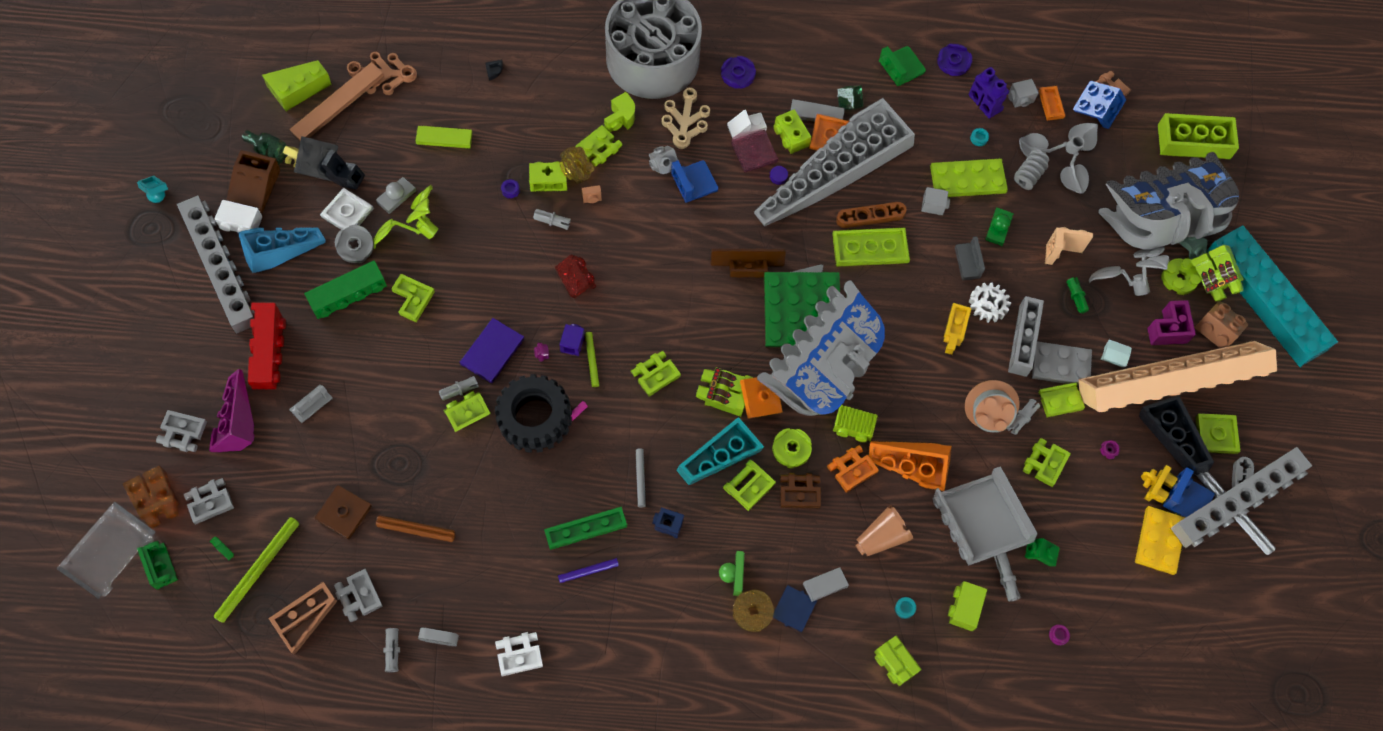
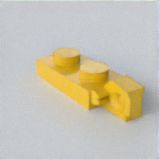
M956 303L952 304L944 333L943 342L947 343L945 353L952 355L955 347L961 345L971 312L970 307Z

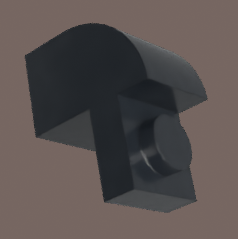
M329 150L321 163L322 167L327 171L326 176L334 183L345 188L357 190L365 177V174L356 164L344 162L337 152Z

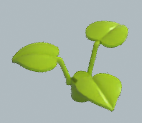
M432 185L419 193L411 204V209H414V211L408 216L406 222L410 223L418 219L419 221L416 223L417 229L390 219L377 231L373 241L374 249L376 244L395 225L414 231L418 235L422 233L428 239H431L436 234L438 227L426 216V214L430 213L429 199L427 197L433 189Z

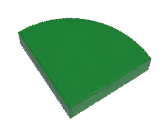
M214 536L210 540L212 545L226 559L230 560L234 556V553L218 537Z

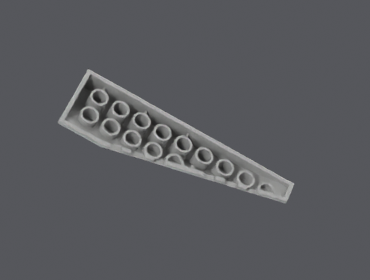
M882 98L853 115L845 126L843 125L838 130V133L827 141L823 148H819L800 167V170L789 178L788 182L783 186L781 185L772 197L770 196L754 211V214L764 227L794 214L848 186L914 146L915 134Z

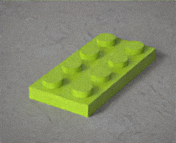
M1002 159L931 163L930 165L934 188L948 191V197L1005 194L1008 190Z

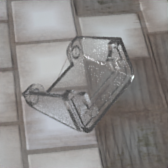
M113 502L56 569L98 599L101 596L106 597L113 589L111 586L113 580L138 552L137 548L154 541L156 538L153 536L155 531L119 504Z

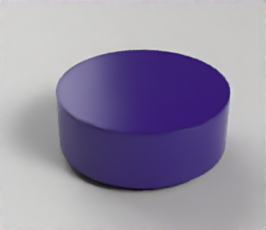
M776 166L771 169L770 180L774 184L782 185L787 181L788 171L786 168Z
M512 179L504 181L501 185L503 196L506 198L518 196L520 192L518 182Z

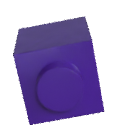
M566 324L559 344L560 352L579 356L585 337L584 328L576 324Z

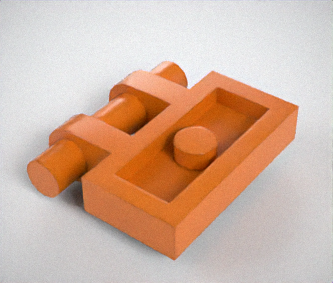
M860 445L848 449L846 454L840 458L837 456L832 460V463L827 465L830 472L835 469L840 471L835 475V478L846 493L879 471L868 454L863 458L859 456L863 452ZM849 460L854 461L849 467H846L844 464Z

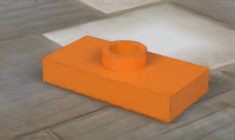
M1057 86L1041 87L1039 95L1046 120L1064 119L1065 112Z

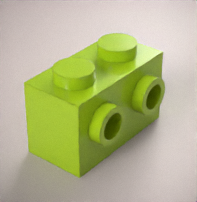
M795 109L776 117L773 126L774 131L777 135H780L784 148L788 149L790 154L810 146L811 135Z

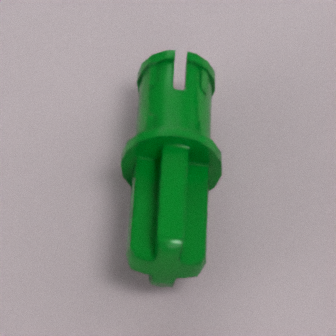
M1074 277L1068 279L1066 283L1071 292L1070 297L1074 300L1078 312L1081 314L1088 312L1089 307L1084 297L1085 291H1082L1078 278L1075 277V280Z

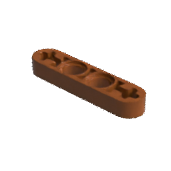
M901 202L843 209L838 212L836 223L839 227L850 228L899 221L904 218L907 210L906 206ZM881 210L885 213V216L878 217L875 212ZM865 213L867 219L862 220L858 218V214Z

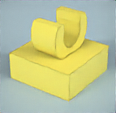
M285 146L283 153L288 155L285 158V163L291 164L292 159H294L293 167H295L298 149Z

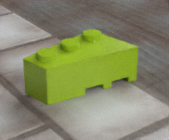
M318 60L262 75L266 86L285 111L332 85L327 71Z

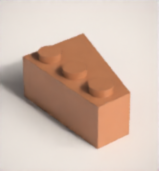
M322 582L268 619L290 652L295 655L336 604L337 600L328 586Z

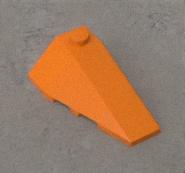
M871 441L869 457L873 463L889 471L893 470L901 474L905 479L914 480L924 488L935 490L939 488V490L945 491L952 446L935 443Z

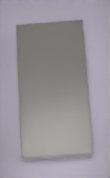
M840 567L803 583L811 602L849 586Z

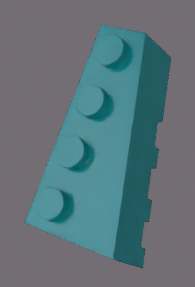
M738 417L681 463L676 471L688 485H691L761 452L764 446Z

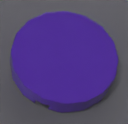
M949 44L940 50L937 63L944 73L951 76H960L969 71L972 64V55L962 45Z
M730 57L724 61L721 67V77L730 87L745 88L753 83L755 79V66L746 57Z

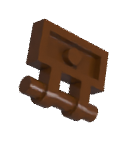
M794 473L780 475V482L788 483V486H781L780 488L781 508L821 507V487H813V483H820V475H812V473H806V475H795ZM795 483H805L806 487H795Z

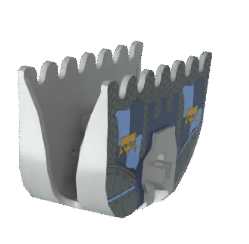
M1210 152L1206 155V161L1192 157L1189 162L1190 166H1186L1182 162H1175L1173 165L1174 170L1160 166L1156 171L1157 175H1153L1148 171L1141 172L1140 180L1135 179L1133 176H1126L1124 184H1119L1114 180L1107 181L1106 186L1117 202L1116 212H1112L1108 208H1101L1098 213L1131 246L1144 250L1156 249L1170 243L1171 245L1180 243L1186 237L1200 239L1223 231L1231 222L1232 211L1239 200V190L1216 154Z

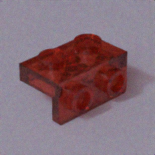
M571 254L555 266V269L569 295L572 298H576L586 289H594L597 286L594 283V276L585 267V260L582 257Z

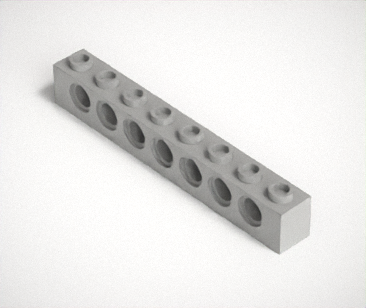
M195 196L178 203L179 211L231 327L236 334L251 328L250 320L255 319V312L251 310L248 303L251 299L247 291L243 292L241 288L244 286L239 275L236 276L234 273L237 271L233 260L229 261L227 257L230 256L226 245L222 246L221 241H223L219 230L215 231L214 226H217L212 215L208 216L207 212L210 209L206 201L202 202L199 196Z
M1296 447L1184 518L1170 529L1185 548L1191 544L1196 547L1204 541L1202 537L1208 535L1210 538L1219 532V526L1223 525L1225 528L1233 523V517L1236 515L1241 518L1250 512L1247 509L1250 506H1253L1255 509L1264 503V497L1267 496L1270 499L1279 493L1278 488L1282 487L1284 490L1292 485V479L1295 477L1297 480H1300L1308 474L1306 470L1312 467V465Z

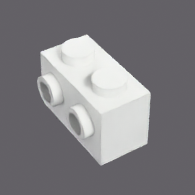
M222 200L214 219L220 229L239 233L258 228L263 217L258 208Z

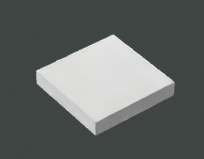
M343 188L320 215L323 219L342 230L351 225L360 226L374 208L371 204Z

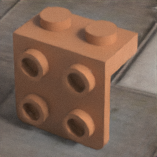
M1219 301L1194 328L1217 347L1224 348L1229 347L1248 326V323L1243 316L1233 312L1228 304Z

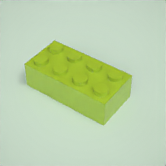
M1165 113L1158 123L1160 155L1206 158L1208 153L1214 152L1219 159H1231L1239 149L1235 117Z

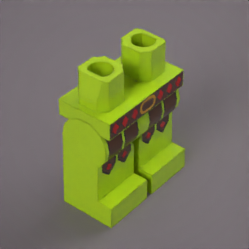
M1222 245L1209 251V254L1205 253L1191 260L1193 266L1196 267L1206 292L1211 294L1215 301L1219 302L1227 298L1223 290L1227 287L1230 288L1232 294L1243 291L1241 281L1244 279L1240 274L1230 246Z
M717 367L715 371L704 369L701 381L710 383V387L707 388L699 385L696 397L704 400L707 406H712L741 417L745 403L740 380L753 377L748 375L745 377Z

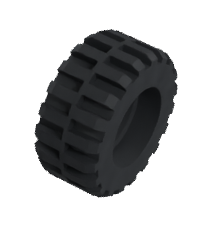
M530 374L528 378H525V375L520 376V380L516 382L512 380L509 382L510 386L508 388L504 387L501 390L502 396H498L496 400L498 406H495L496 421L502 436L505 437L510 445L514 444L516 449L522 450L524 448L529 453H532V449H536L537 453L543 452V448H553L555 442L559 444L563 440L562 435L568 434V426L572 423L570 401L565 393V389L561 385L558 386L556 380L551 379L549 381L548 376L541 375L540 378L536 374ZM529 401H544L552 407L550 417L541 425L527 427L519 424L516 420V414L520 407Z

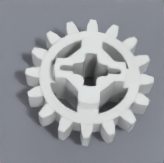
M983 283L981 287L976 286L975 291H972L969 299L970 308L975 310L974 316L980 315L979 320L986 318L987 323L991 319L997 322L998 317L1002 320L1005 314L1008 313L1011 304L1008 301L1010 296L1004 295L1005 289L999 290L1000 285L993 287V283H990L989 286Z

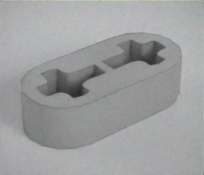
M1241 457L1234 462L1232 488L1238 485L1242 479L1244 481L1254 475V463L1250 458ZM1242 463H1244V467H1247L1244 471L1243 466H1240Z
M420 628L418 639L441 645L457 646L459 635L447 631Z

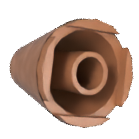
M890 505L856 539L858 544L855 546L861 555L866 554L868 557L909 542L914 538L910 530H906V523L899 513Z

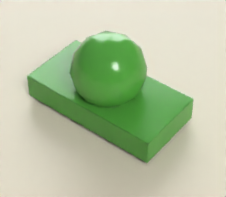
M736 551L735 565L725 563L719 569L721 580L727 583L734 581L733 596H740L743 591L744 551Z

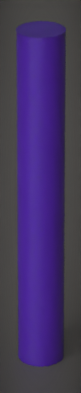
M617 558L558 575L559 582L563 583L619 565Z

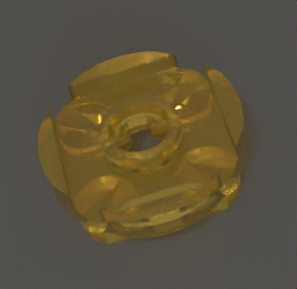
M569 147L560 154V157L562 156V161L560 162L561 170L569 180L573 179L577 181L575 183H582L590 178L591 173L594 171V166L590 163L582 147Z
M751 590L741 593L736 598L733 606V618L742 629L750 632H760L772 621L774 607L770 597L764 592ZM756 606L759 614L750 615L748 608Z

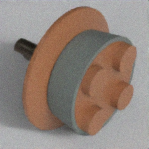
M999 380L985 381L976 385L968 393L965 400V413L975 426L984 431H1004L1012 425L1016 418L1020 405L1019 397L1015 389L1006 382Z

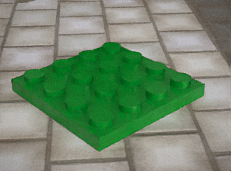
M839 272L764 273L765 347H782L784 344L795 345L793 332L797 329L804 332L807 330L804 323L805 317L808 315L818 317V312L815 309L816 303L819 301L829 303L826 293L827 289L830 286H834L840 292Z

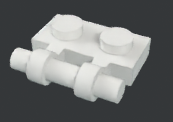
M525 632L521 633V636L512 638L508 636L503 637V640L495 641L496 648H505L506 652L497 654L501 676L543 667L539 645L530 646V642L538 640L536 632L530 634ZM524 645L523 649L512 651L511 646Z

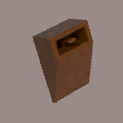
M240 150L233 166L226 201L258 208L262 215L281 171L276 158Z

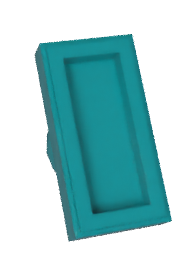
M154 175L137 182L139 189L146 193L149 201L160 203L164 200L165 190H168L165 182Z

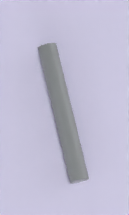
M636 449L638 507L642 508L646 507L643 449Z

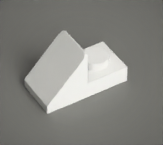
M743 110L727 123L732 139L767 130L762 113L748 116L746 110Z

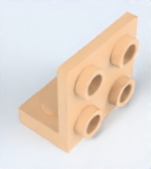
M1066 227L1056 228L1046 244L1045 264L1053 265L1056 258L1060 257L1062 250L1082 253L1093 238V233L1085 230H1070Z

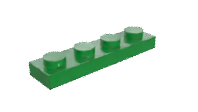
M618 507L544 529L549 549L552 550L627 528V523L622 507Z

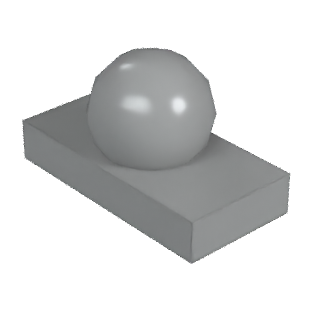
M402 177L397 182L388 184L386 191L376 199V202L390 214L415 193L416 188Z

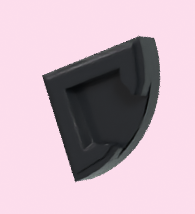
M502 59L485 63L489 81L501 74L503 70Z

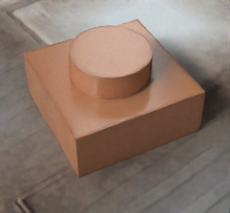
M600 185L582 188L583 203L602 201Z

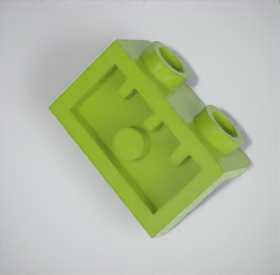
M472 391L463 396L464 400L458 403L454 400L446 404L447 408L443 411L455 432L491 414L479 392L474 393Z

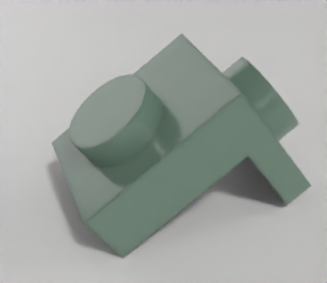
M1186 237L1184 241L1180 242L1183 247L1189 250V259L1191 260L1205 254L1207 251V240L1205 238Z

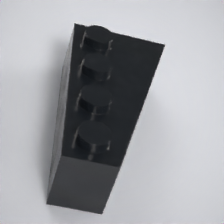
M1179 395L1142 407L1139 414L1140 419L1183 469L1187 467L1194 471L1191 477L1208 472L1211 469L1214 461Z

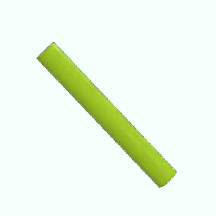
M586 332L585 340L592 387H599L592 332Z

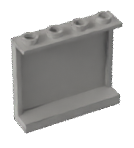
M1001 466L994 468L992 475L943 492L939 488L935 491L933 503L937 509H940L943 523L948 525L953 542H957L960 556L963 560H966L968 566L1035 541L1037 532Z

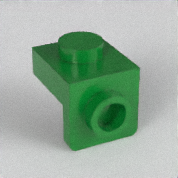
M1044 538L1035 539L1033 543L1027 545L1025 558L1037 559L1050 567L1056 566L1060 547Z

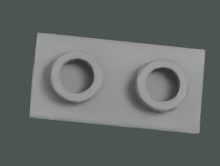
M319 385L289 410L303 423L328 403L332 397L323 385Z

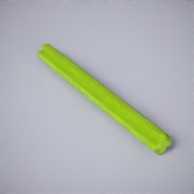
M290 517L214 614L215 619L222 623L225 622L299 526V522L296 519Z

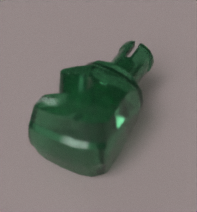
M249 130L244 132L248 136L242 135L243 141L254 145L256 153L265 156L268 149V156L276 158L278 165L286 157L283 151L287 145L281 139L269 133L256 135Z

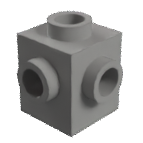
M668 145L655 148L654 152L649 154L650 167L653 171L660 174L671 172L672 162L678 160L674 148Z

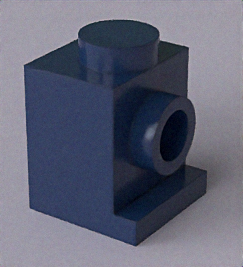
M661 507L660 512L655 513L652 524L655 525L656 531L678 538L684 515ZM668 521L671 523V525L666 526L664 525V522Z

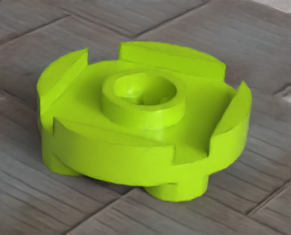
M1189 258L1171 260L1168 262L1167 270L1164 269L1161 275L1165 287L1170 291H1176V294L1180 295L1191 293L1201 282L1196 267L1193 266ZM1179 273L1183 274L1184 280L1181 277L1178 278L1177 275Z
M784 429L775 437L772 447L773 454L779 463L788 468L801 466L807 462L811 455V439L800 429ZM788 444H795L797 446L796 451H789Z

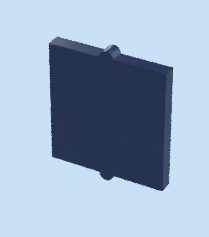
M787 585L772 618L784 623L786 627L790 626L802 632L817 600L811 602L810 597L804 594V591L800 592Z

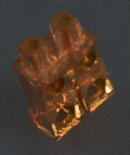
M160 465L142 473L143 477L138 475L122 483L139 518L145 521L151 529L161 524L158 515L165 513L168 519L179 515L177 506L180 504L168 481L166 471Z

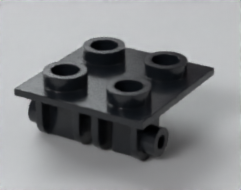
M301 136L294 172L331 181L326 176L327 171L322 167L321 163L329 150L337 152L339 145Z

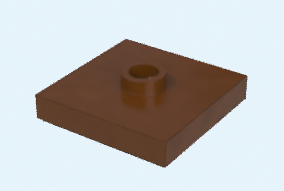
M337 485L314 519L349 540L372 505Z

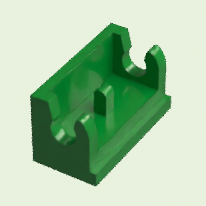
M155 541L137 548L149 584L157 590L178 580L165 543L159 544V541Z

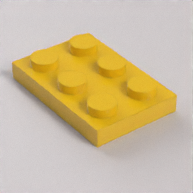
M1148 506L1145 510L1135 563L1175 575L1177 573L1182 543L1170 528L1185 517Z

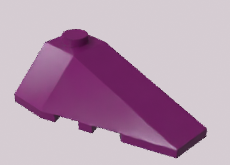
M238 369L228 377L222 397L225 403L217 414L220 421L218 427L213 428L211 434L210 452L242 451L254 441V423L243 370Z

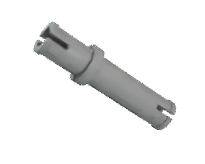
M1006 552L994 556L1001 577L1000 583L1004 586L1008 602L1020 599L1021 596L1015 582L1017 579L1016 576H1013Z

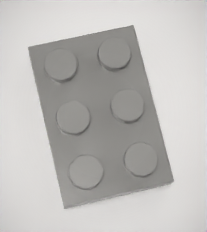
M1037 342L1032 379L1065 384L1076 382L1079 386L1078 379L1091 377L1092 350Z

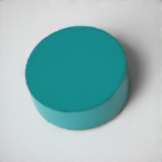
M983 128L974 129L970 136L971 142L976 146L986 145L989 139V133Z
M903 597L896 603L895 611L899 617L908 619L915 614L916 603L909 597Z

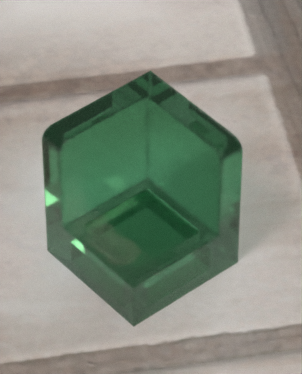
M861 85L845 86L837 89L840 108L847 110L863 107Z

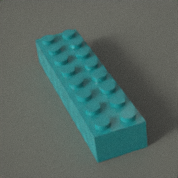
M1243 225L1214 241L1207 250L1208 254L1209 251L1222 245L1230 246L1240 274L1244 279L1241 281L1243 291L1240 294L1299 367L1325 353L1338 343L1333 334Z

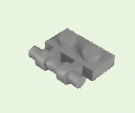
M167 410L160 427L162 431H166V435H158L156 442L163 444L164 447L180 448V451L196 452L198 446L192 444L191 440L192 438L201 439L207 421L202 418ZM175 434L182 435V441L174 439Z
M223 478L216 481L215 479L210 480L208 484L199 488L197 486L191 488V491L184 494L186 501L194 499V502L187 504V507L195 525L234 509L228 490L225 488L219 491L220 487L226 485ZM210 491L212 492L211 495L201 498V495L208 493Z
M366 569L347 577L348 586L344 587L342 582L334 585L336 589L335 595L341 601L344 607L342 609L345 616H348L350 622L358 619L355 612L359 609L365 616L383 607ZM351 593L354 594L356 602L352 604L348 598V595Z

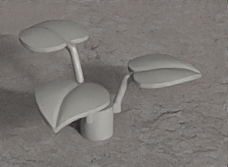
M1083 123L1072 127L1068 133L1069 141L1051 149H1047L1049 143L1042 134L1032 133L1020 138V148L1026 157L1034 150H1039L1046 154V152L1050 153L1066 147V151L1069 154H1073V158L1070 163L1071 167H1065L1061 171V181L1066 188L1074 192L1083 194L1086 191L1089 183L1088 171L1081 164L1074 166V162L1080 150L1090 151L1096 146L1098 124Z
M1165 247L1138 250L1133 256L1134 258H1142V261L1136 263L1137 267H1142V274L1133 276V280H1131L1126 271L1121 269L1120 266L1105 267L1094 272L1089 278V283L1095 279L1112 278L1123 274L1129 286H1133L1136 296L1150 293V288L1146 277V267L1167 270L1169 256H1158L1164 252Z

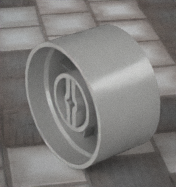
M618 0L612 6L605 23L606 64L609 74L619 87L641 98L660 99L679 93L693 81L699 68L702 33L701 20L694 6L688 0ZM679 43H692L693 47L688 51L685 46ZM631 54L633 61L627 59L625 56Z

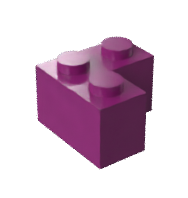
M1188 300L1170 301L1162 310L1164 319H1155L1147 328L1151 345L1188 344L1196 335Z

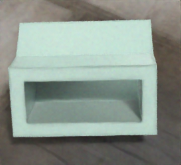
M1108 340L1101 360L1124 368L1127 366L1132 348Z

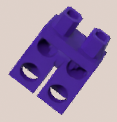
M989 67L975 77V81L968 94L977 106L980 105L979 108L989 119L1003 111L1004 106L1002 104L1007 97L1006 95L1009 94V90L1006 87L1007 84L995 75L996 71L992 67Z

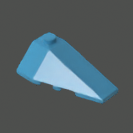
M254 228L239 232L245 260L252 273L272 269L325 243V238L319 228H295L293 230L276 228V231H264V228Z

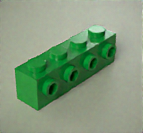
M373 260L304 293L316 318L320 319L328 317L338 309L346 308L355 301H361L372 293L382 291L387 285L377 264Z

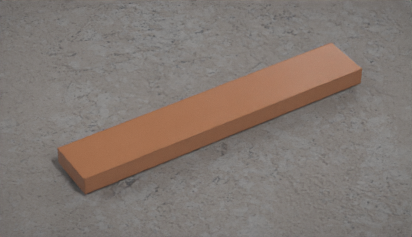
M371 62L289 130L299 141H301V136L310 138L384 77L383 72Z

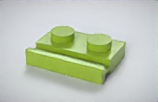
M1076 382L1040 389L1038 392L1041 396L1046 417L1082 411L1085 408Z

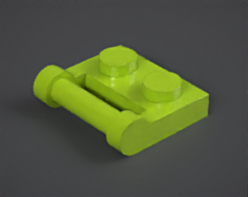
M749 460L746 463V467L730 483L727 482L723 489L749 511L776 482L754 461ZM751 472H754L756 475L740 491H737L735 488Z

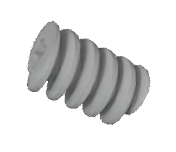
M1032 151L1015 173V182L1022 188L1031 190L1033 185L1037 183V180L1047 170L1049 157L1042 151Z

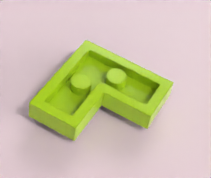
M400 274L392 287V292L407 298L399 310V314L417 323L435 293L434 288Z

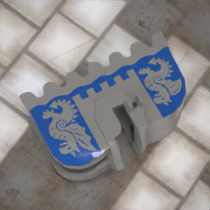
M851 280L847 281L844 285V291L847 294L846 298L834 286H830L827 289L826 293L829 303L819 301L815 305L818 317L806 316L804 323L807 330L804 332L797 329L793 332L795 345H782L781 352L784 355V359L773 358L770 360L772 374L763 372L757 376L759 382L772 390L786 404L800 414L807 416L829 414L837 410L844 403L845 399L850 400L855 390L852 384L854 377H862L866 373L870 365L869 361L878 353L883 345L885 327L881 317L862 296Z

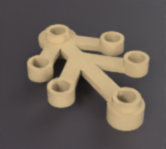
M687 88L683 92V100L685 102L683 116L675 108L673 100L665 102V110L670 112L680 124V131L673 125L670 115L662 117V125L667 127L672 133L673 143L679 149L689 146L691 138L699 133L706 132L708 127L707 122L700 119L710 115L709 106H701L700 111L690 117L692 103L697 100V92L693 88ZM698 121L697 127L687 132V128Z

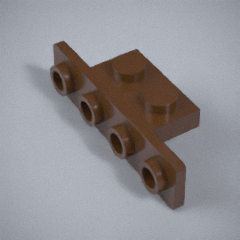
M712 249L711 265L729 266L730 277L760 278L764 277L765 272H768L767 266L785 265L786 251L785 249Z

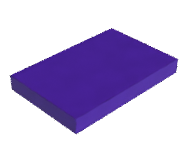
M492 318L462 358L460 365L492 384L525 338Z

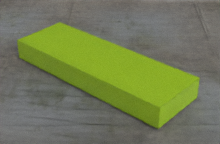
M418 126L416 144L457 148L471 147L472 130Z

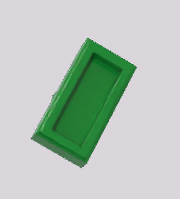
M996 207L985 240L1003 246L1014 213Z

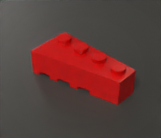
M251 303V310L255 312V319L250 320V327L252 328L254 338L250 339L249 343L250 352L253 356L249 357L248 383L252 389H276L277 383L280 382V372L278 369L279 365L282 364V354L280 351L281 347L284 346L282 332L286 328V319L283 318L275 303Z

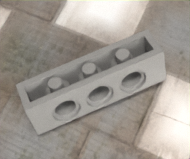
M1025 296L1019 306L1008 369L1009 373L1027 377L1033 368L1044 300Z

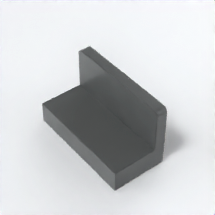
M973 237L971 243L957 244L955 246L962 281L980 279L985 270L978 237Z

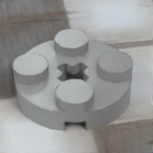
M351 225L340 230L335 238L337 253L343 260L349 263H363L371 255L374 248L372 236L362 226ZM358 240L359 246L353 249L349 243Z

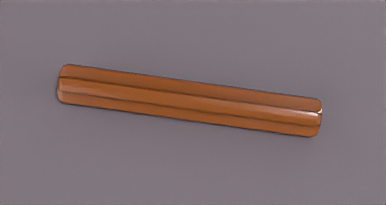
M378 516L376 520V525L380 528L453 542L455 539L454 530L385 516Z

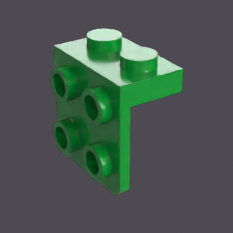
M887 46L881 51L879 62L897 87L923 75L926 71L909 46H905L895 52H892Z

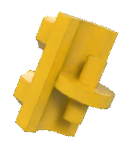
M1166 465L1163 470L1159 471L1157 476H1155L1157 471L1154 469L1150 473L1143 472L1141 476L1142 480L1145 481L1143 486L1148 488L1151 485L1144 499L1149 502L1152 499L1160 503L1166 501L1169 492L1161 488L1162 484L1171 489L1178 479L1170 473L1171 467Z

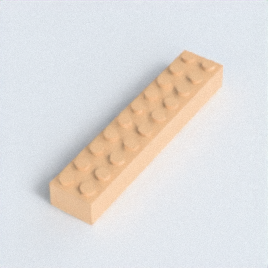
M1256 341L1078 379L1079 391L1083 403L1098 412H1106L1109 408L1113 407L1124 408L1127 404L1131 403L1142 404L1145 400L1149 399L1160 400L1163 396L1167 395L1176 396L1186 391L1196 392L1199 388H1214L1217 384H1232L1235 380H1250L1253 376H1268L1269 373L1277 371L1276 349Z

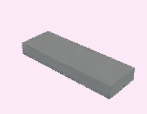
M792 99L791 110L795 109L801 120L815 122L817 114L843 120L845 108Z

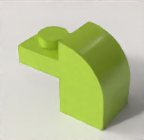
M624 92L611 100V108L614 113L604 119L605 128L609 132L617 131L622 125L628 130L634 124L635 104L628 93Z

